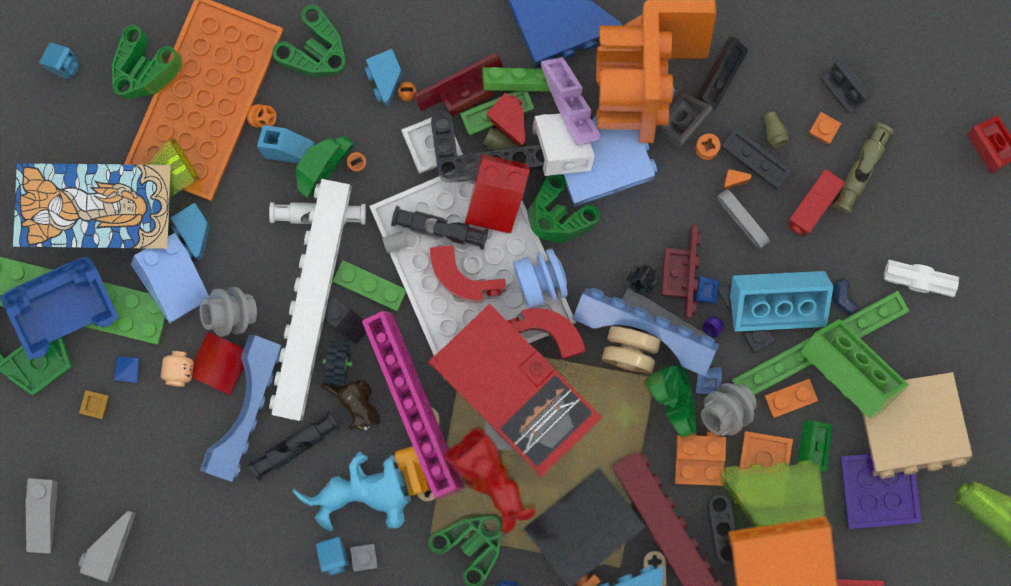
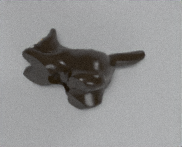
M361 380L348 382L346 386H342L339 389L331 384H321L322 389L338 397L341 404L352 414L353 422L349 429L367 430L373 423H381L377 410L368 403V398L372 391L366 382Z

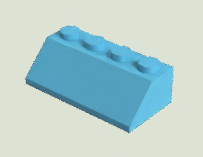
M825 271L733 275L730 300L734 330L754 331L826 327L833 285Z

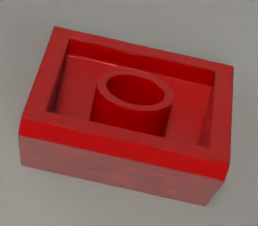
M999 116L976 125L967 133V136L991 174L1011 163V135Z
M208 332L193 361L192 378L230 396L244 369L241 359L244 349Z

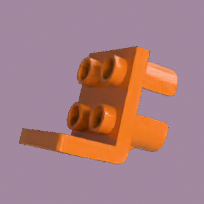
M647 0L643 6V14L624 26L599 25L600 44L602 46L597 48L596 82L600 86V102L596 114L598 130H638L639 143H654L656 125H668L669 104L672 103L673 78L672 74H668V60L708 58L716 19V0Z

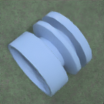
M552 248L546 250L548 258L546 262L541 252L537 253L538 265L533 266L528 256L513 261L516 276L528 309L543 305V293L548 292L552 301H555L556 294L554 289L557 288L562 298L568 296L565 272Z

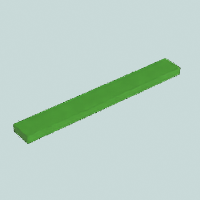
M896 291L842 320V322L861 338L908 313L909 309L899 291ZM811 338L732 379V384L745 385L756 395L808 367L811 363L801 351Z

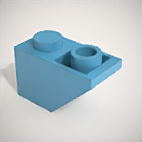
M50 42L39 64L44 69L69 81L70 77L77 73L80 60L71 49Z
M392 49L366 59L368 67L364 68L369 81L374 80L377 86L373 91L378 102L383 101L385 107L391 104L402 77L401 68Z
M263 125L257 147L265 159L299 163L307 149L314 146L315 143L286 128Z
M193 203L171 217L174 223L171 225V228L178 238L183 237L186 242L184 247L190 258L194 256L200 261L203 259L210 225L199 207Z
M341 537L316 544L322 572L334 575L345 571L344 566H348L349 562Z

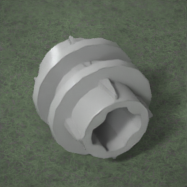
M230 287L226 291L221 288L215 289L211 292L209 298L203 299L200 303V318L203 327L207 330L213 329L218 336H227L230 332L236 335L242 334L248 325L256 322L257 307L251 294H244L238 287Z
M736 383L722 384L716 389V392H711L705 397L704 409L701 412L703 424L716 435H735L742 430V427H746L753 421L754 409L757 406L755 396L745 385Z

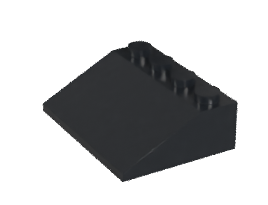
M599 468L523 529L567 586H573L646 527Z

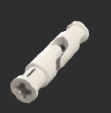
M270 202V223L290 221V224H312V221H309L310 214L308 212L311 211L312 207H316V203L291 202L290 205H278ZM366 204L348 206L344 225L346 222L366 224Z

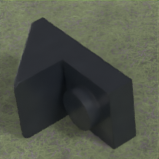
M332 296L327 303L324 320L353 343L357 344L366 333L362 323L363 319Z

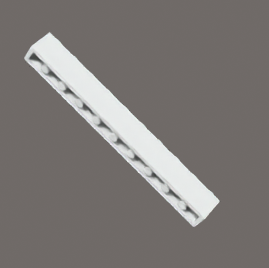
M321 179V184H316L314 198H317L316 207H312L310 211L311 231H306L304 239L307 250L306 254L301 255L299 268L303 269L301 278L297 277L295 282L296 301H292L290 305L289 315H293L291 325L287 324L284 338L288 340L286 348L281 349L279 362H283L281 372L277 371L274 385L278 386L276 395H272L269 409H273L272 415L298 421L303 420L352 186L349 184Z

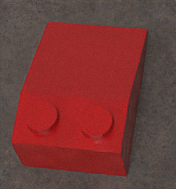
M481 154L464 223L511 234L529 174L528 164Z

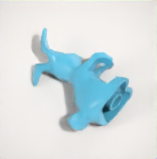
M358 452L349 465L350 481L340 476L332 477L319 494L313 498L301 494L296 489H293V493L302 503L309 507L321 505L314 518L321 527L328 531H334L329 520V514L354 501L365 503L376 511L386 512L387 519L385 522L388 528H399L404 523L403 508L411 501V496H409L403 472L400 471L397 465L395 455H391L383 462L384 472L367 476L361 464L368 458L362 452Z

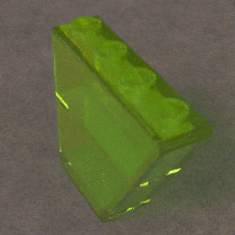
M800 461L798 465L788 466V463L782 462L773 464L774 467L764 468L762 464L749 466V469L740 470L739 466L726 467L725 471H721L720 481L755 528L825 516L819 464H812V461Z

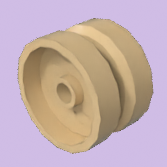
M615 326L610 327L607 340L618 347H605L601 360L628 371L651 374L655 360L645 354H656L661 340L635 330Z

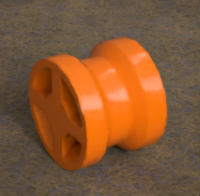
M254 104L248 109L247 121L255 128H262L263 125L273 126L276 122V112L271 106Z
M707 133L702 135L695 146L696 154L703 160L713 159L720 150V141L713 134Z

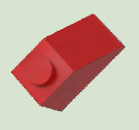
M504 93L486 113V118L516 145L524 147V112L521 106L523 103L515 95L509 96L507 93Z

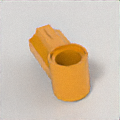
M410 446L395 451L396 462L400 471L403 472L409 496L429 491L428 481L414 447Z

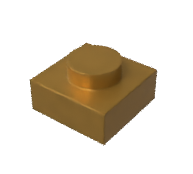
M85 390L79 414L104 420L110 396Z

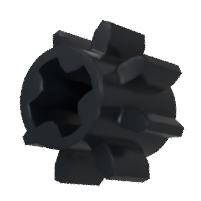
M646 264L640 267L634 265L627 277V280L630 281V288L639 294L645 291L651 293L658 282V278L655 277V270Z

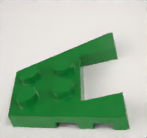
M64 337L50 342L47 354L37 359L32 358L29 360L23 345L7 357L0 350V372L32 396L46 388L71 369L73 365Z

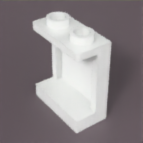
M561 114L535 116L532 132L538 135L545 159L543 165L545 176L591 171L595 156L590 142L577 145Z

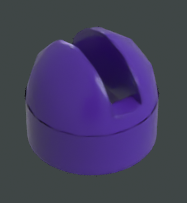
M712 316L703 323V330L710 337H717L724 329L723 321H720L717 316Z

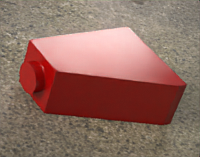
M825 169L788 220L789 229L798 236L802 234L807 236L845 182Z

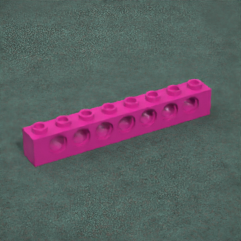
M381 311L363 320L362 323L434 498H446L465 489L460 475L443 458V455L449 450L393 313Z

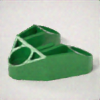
M306 6L301 13L304 25L318 39L328 45L330 49L328 50L313 38L306 42L304 49L320 60L317 63L300 49H296L288 42L281 41L273 47L274 59L279 65L312 78L337 75L344 71L346 67L340 35L318 6ZM309 11H316L319 14V18L315 22H309L306 20V14ZM282 47L290 50V55L286 59H280L277 56V51ZM339 57L342 60V64L339 68H331L329 60Z
M130 25L124 29L112 62L113 90L124 99L157 94L175 78L182 65L180 54L170 46L162 47L152 61L145 58L144 53L148 42L147 35L136 25ZM138 31V39L132 42L134 33ZM173 53L172 61L166 63L168 54ZM130 83L129 89L121 92L122 87Z
M342 136L338 139L329 138L308 148L296 167L298 191L309 199L315 192L316 184H321V179L328 180L352 150L354 143L346 136Z
M562 174L548 175L539 186L527 209L530 227L534 234L542 239L558 244H563L586 234L600 220L599 211L592 205L583 206L563 224H560L559 221L567 215L564 205L560 206L557 204L549 212L546 210L566 187L565 177ZM549 180L557 181L560 187H553ZM583 213L590 214L593 221L586 220Z
M681 365L671 366L651 373L645 385L659 404L664 403L666 406L665 415L682 438L696 434L695 404L685 368Z
M492 513L466 515L436 530L429 538L428 544L430 549L437 554H443L454 545H457L474 529L475 532L460 546L469 557L485 542L488 543L464 570L463 581L467 586H481L499 555L502 520L499 516ZM488 519L496 520L498 523L497 530L493 532L487 531L484 527L485 521ZM438 535L443 536L447 541L446 546L437 548L433 544L434 537ZM470 570H477L481 574V578L477 582H471L467 578V573Z

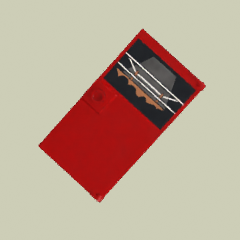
M491 304L487 305L428 362L540 477L544 476L602 418Z

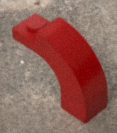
M454 245L430 247L431 263L435 276L443 288L454 297L471 303H483L482 293H487L488 297L500 296L503 291H506L505 279L475 281L461 274L455 263Z
M543 308L522 310L524 320L520 321L519 318L507 320L519 333L538 330L550 335L557 344L562 360L584 354L586 351L575 326L567 318L552 310Z

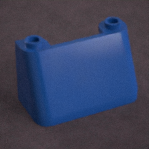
M82 257L12 288L0 296V300L29 360L45 356L50 348V342L88 324L94 323L96 326L108 327L114 323V320L119 319L101 277L89 257Z

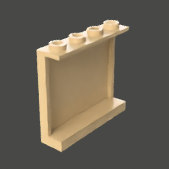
M953 372L905 380L909 384L908 387L882 412L871 419L862 413L874 466L873 477L880 476L881 479L894 477L895 473L904 472V475L918 473V469L928 468V471L942 469V465L952 464V467H960L966 465V462L972 457Z

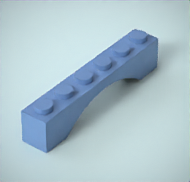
M587 288L583 292L573 316V320L594 329L603 326L623 325L647 331L669 346L684 368L706 376L719 346L709 336H698L688 327H677L670 324L667 318L661 316L656 318L649 315L647 310L641 307L633 308L628 306L620 298L613 297L612 299L607 297L603 291L596 288Z
M256 335L248 336L241 355L246 377V391L242 409L230 430L219 441L207 448L200 471L231 482L233 478L238 476L241 467L239 461L248 449V436L256 427V414L258 409H261L264 405L265 396L263 395L265 389L270 386L273 380V367L279 362L280 344Z

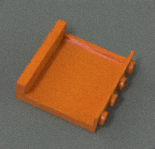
M826 516L728 532L729 541L732 546L737 586H837L831 526Z

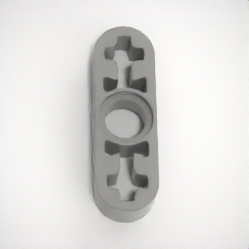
M725 189L717 196L723 208L758 249L763 248L770 242L765 232L728 189Z

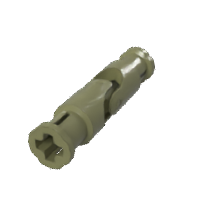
M879 122L875 123L873 134L864 143L859 159L855 161L844 180L845 184L839 197L832 203V206L837 210L851 214V207L856 198L861 196L873 173L874 164L881 159L885 151L884 146L895 133L889 126ZM855 172L865 176L862 182L855 178Z

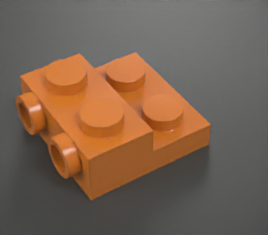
M706 432V436H696V434L684 438L677 435L675 484L724 486L726 437H721V435H716L712 432Z

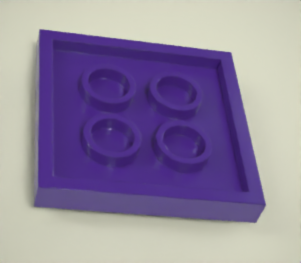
M871 454L840 457L848 529L921 523L916 473L904 475V472L895 473L894 477L881 479L880 476L873 477L874 466Z

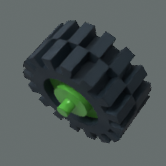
M330 340L326 359H323L325 364V383L346 384L348 368L352 367V362H349L351 355L350 342Z

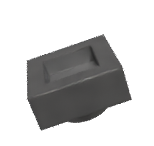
M375 544L350 547L353 572L378 568Z

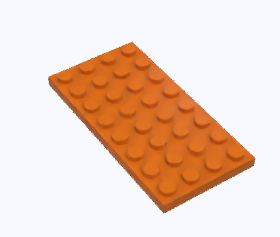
M194 0L174 46V49L180 54L182 59L181 68L174 79L157 94L153 95L124 165H171L170 186L212 202L246 123L248 109L253 106L273 59V47L280 42L284 29L212 0ZM171 53L168 63L172 61L173 53Z

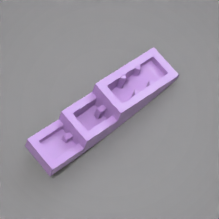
M564 58L542 61L541 67L551 94L576 144L580 145L598 141L600 132L591 120V109L581 95L583 88Z

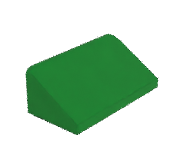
M803 421L797 461L798 468L821 472L827 471L832 424L818 421Z

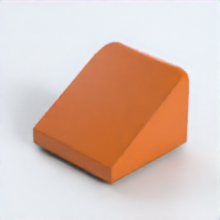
M729 169L725 176L723 191L748 183L751 175Z

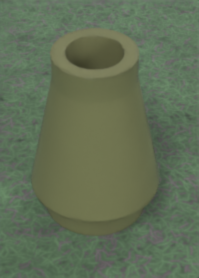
M773 111L765 114L763 119L765 121L768 144H771L772 148H780L790 142V134L777 113Z
M491 127L482 143L487 146L488 150L492 151L518 148V145L498 128L495 130Z

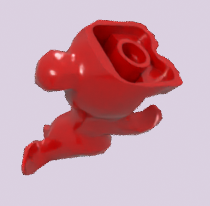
M474 428L462 438L459 444L454 445L443 455V458L463 478L468 487L478 493L491 497L493 505L503 518L502 532L505 535L512 532L516 527V519L526 521L535 516V508L524 509L518 485L514 479H509L506 467L500 459L496 443L484 431Z

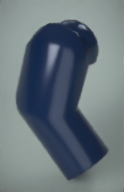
M839 279L833 285V300L850 315L857 305L848 298L849 282L846 279Z

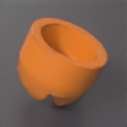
M404 82L398 87V95L402 101L410 102L415 99L414 94L417 93L414 84ZM401 89H413V92H401Z
M354 152L348 156L347 165L353 171H360L365 167L366 159L363 154ZM361 157L362 162L351 165V161Z

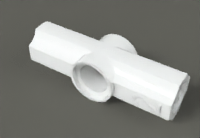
M892 260L887 262L883 279L887 282L908 286V289L916 292H932L952 298L955 297L959 284V277L934 271L933 268L925 265H909Z

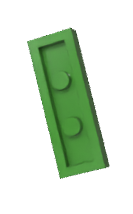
M482 68L484 90L551 92L542 68Z
M515 91L508 94L509 96L515 95L523 103L521 106L523 107L524 114L534 111L535 108L527 91ZM500 98L460 113L469 137L490 129V127H495L486 118V113Z
M342 260L333 279V283L398 312L407 293L404 288Z

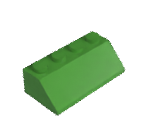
M840 319L815 332L801 351L807 360L824 374L826 379L836 385L842 394L849 398L870 419L882 412L909 385Z

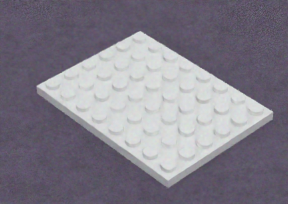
M472 162L467 164L465 168L469 172H474L478 169V164ZM455 170L450 171L445 175H452ZM436 177L370 206L382 237L403 231L408 247L391 252L390 255L434 356L489 304L506 320L519 318L520 321L524 320L522 310L528 309L516 276L513 261L528 256L533 266L538 265L537 253L541 252L544 261H548L539 237L531 230L527 210L522 200L511 234L488 229L489 232L484 250H480L478 246L466 243L464 245L453 243L445 236H443L444 238H434L412 232L409 228L403 226H391L396 205L400 206L402 210L410 212L420 211L446 219L448 221L446 223H464L475 179L446 183L440 177ZM431 218L426 220L425 229L429 233H434L433 226L436 224L437 219ZM469 224V226H470L471 228H475V229H479V230H483V231H484L485 229H487V228H483V227L474 226V225H470V224ZM454 245L455 263L461 274L475 281L505 279L506 291H503L502 295L488 297L487 293H482L483 303H471L454 297L443 288L435 276L431 263L430 247ZM558 288L554 289L556 294L555 301H552L548 292L543 293L544 304L534 308L552 310L567 318L573 325L576 324L566 298L560 296ZM538 330L520 333L529 344L549 336L547 333Z

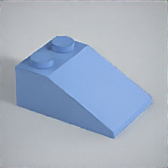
M175 233L168 236L167 249L147 248L134 255L131 266L169 323L198 308L203 299L209 298L187 250Z

